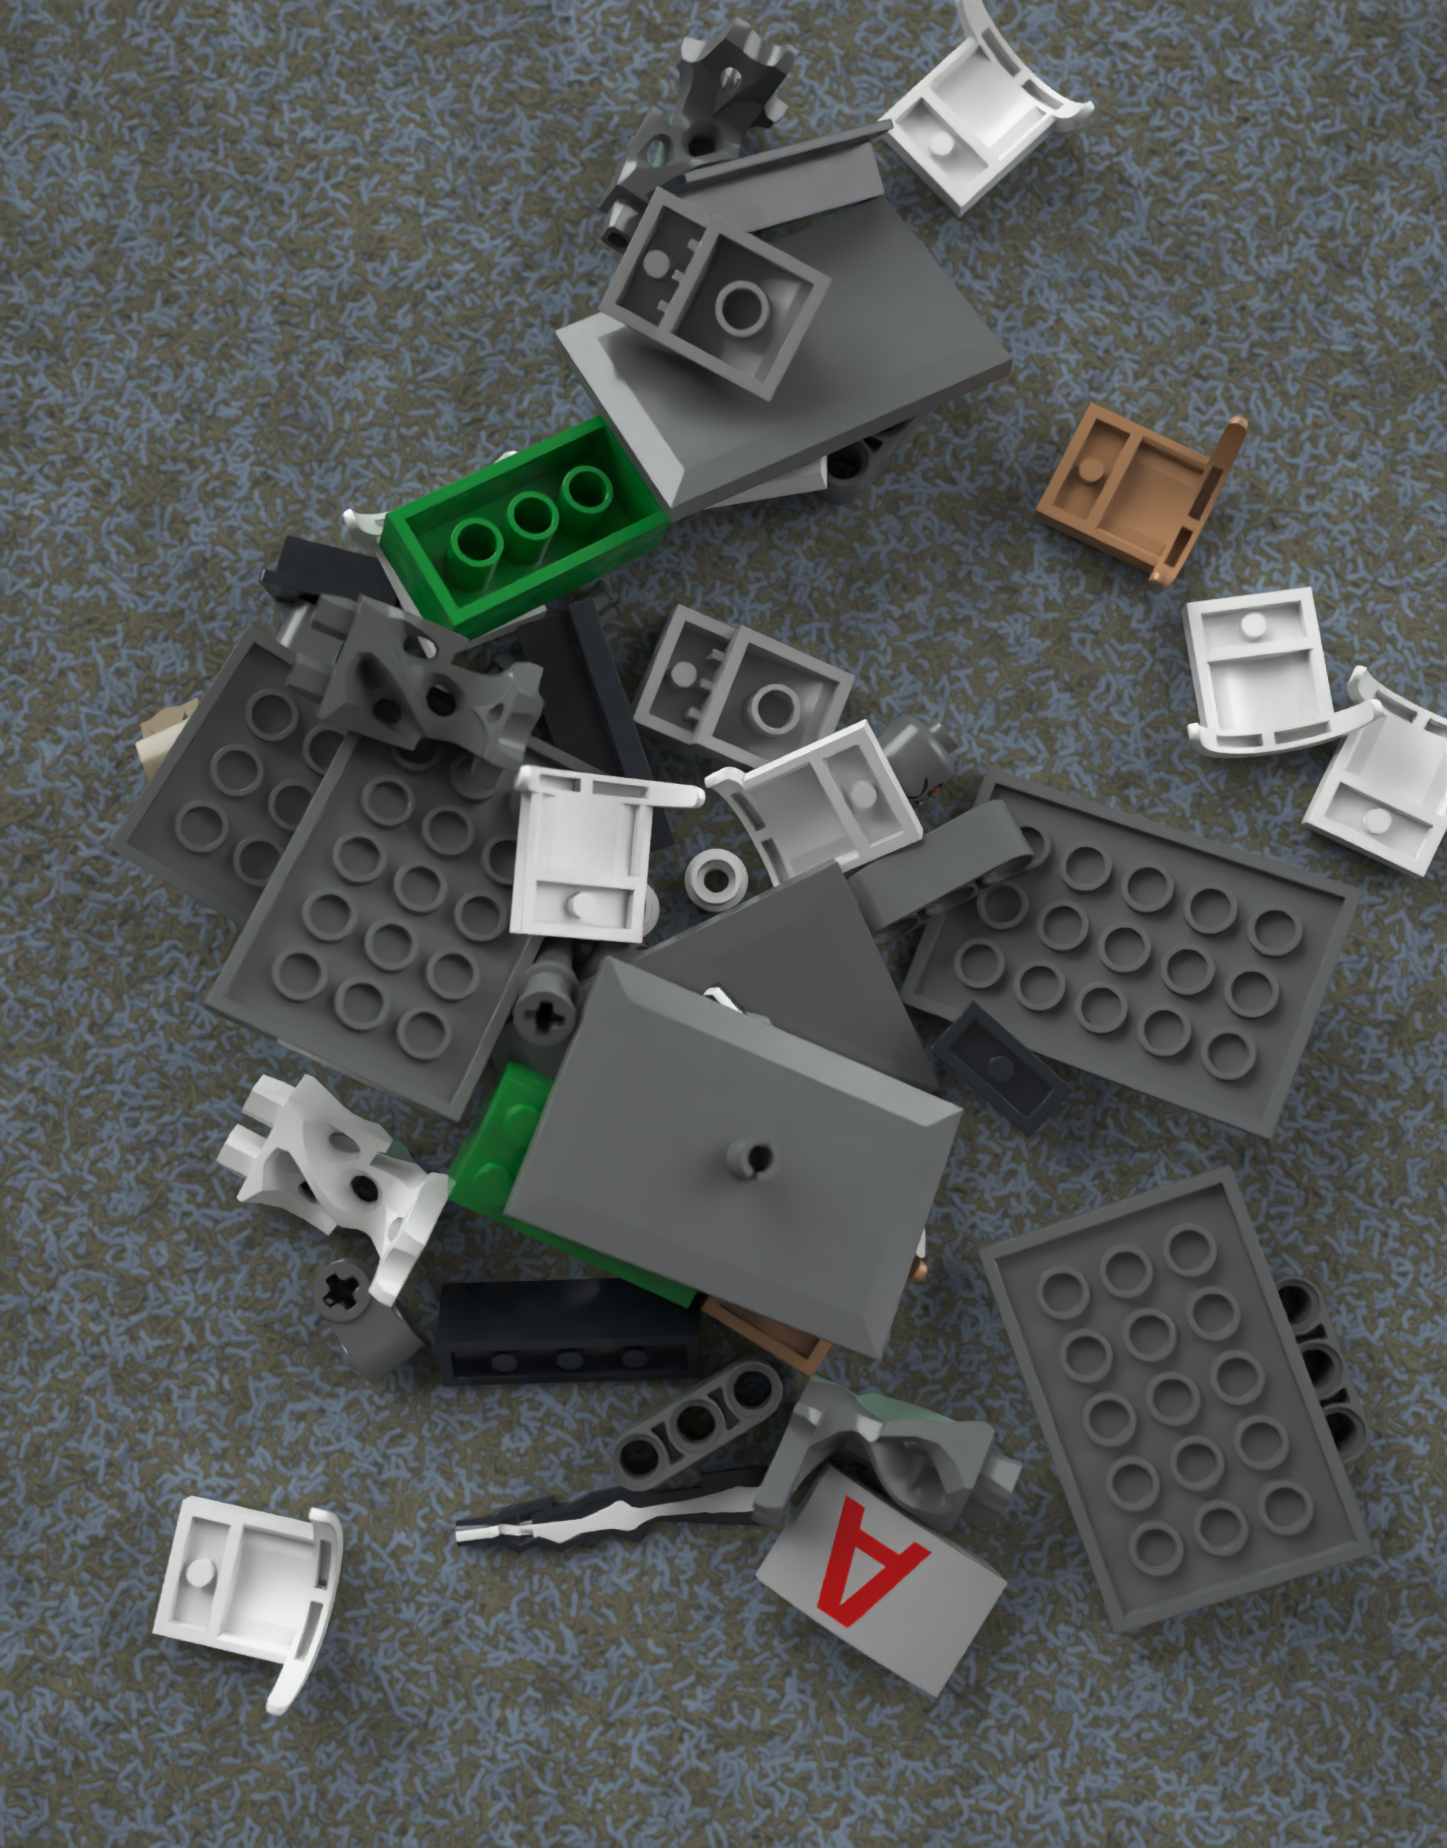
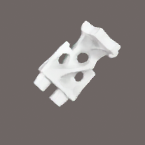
M305 1074L295 1088L280 1080L262 1075L243 1106L242 1113L273 1128L266 1139L237 1124L223 1145L216 1162L235 1175L245 1179L237 1196L240 1202L262 1203L283 1208L303 1218L328 1236L337 1225L341 1228L358 1229L369 1235L380 1256L377 1272L369 1292L379 1302L391 1307L409 1272L425 1247L447 1201L448 1175L433 1172L430 1174L426 1173L411 1157L407 1147L392 1141L393 1138L380 1124L365 1120L350 1112L314 1077ZM365 1175L372 1179L378 1189L376 1201L367 1202L357 1196L351 1184L355 1176ZM307 1181L315 1196L303 1189L300 1184Z

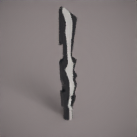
M770 1465L700 1473L702 1486L665 1491H656L654 1488L645 1491H631L622 1486L591 1491L569 1502L553 1503L552 1495L501 1507L493 1515H488L487 1517L456 1520L457 1546L463 1547L487 1543L492 1545L498 1543L520 1554L530 1548L541 1545L557 1552H562L578 1543H583L592 1549L610 1535L641 1542L656 1521L767 1526L751 1520L754 1511L752 1507Z

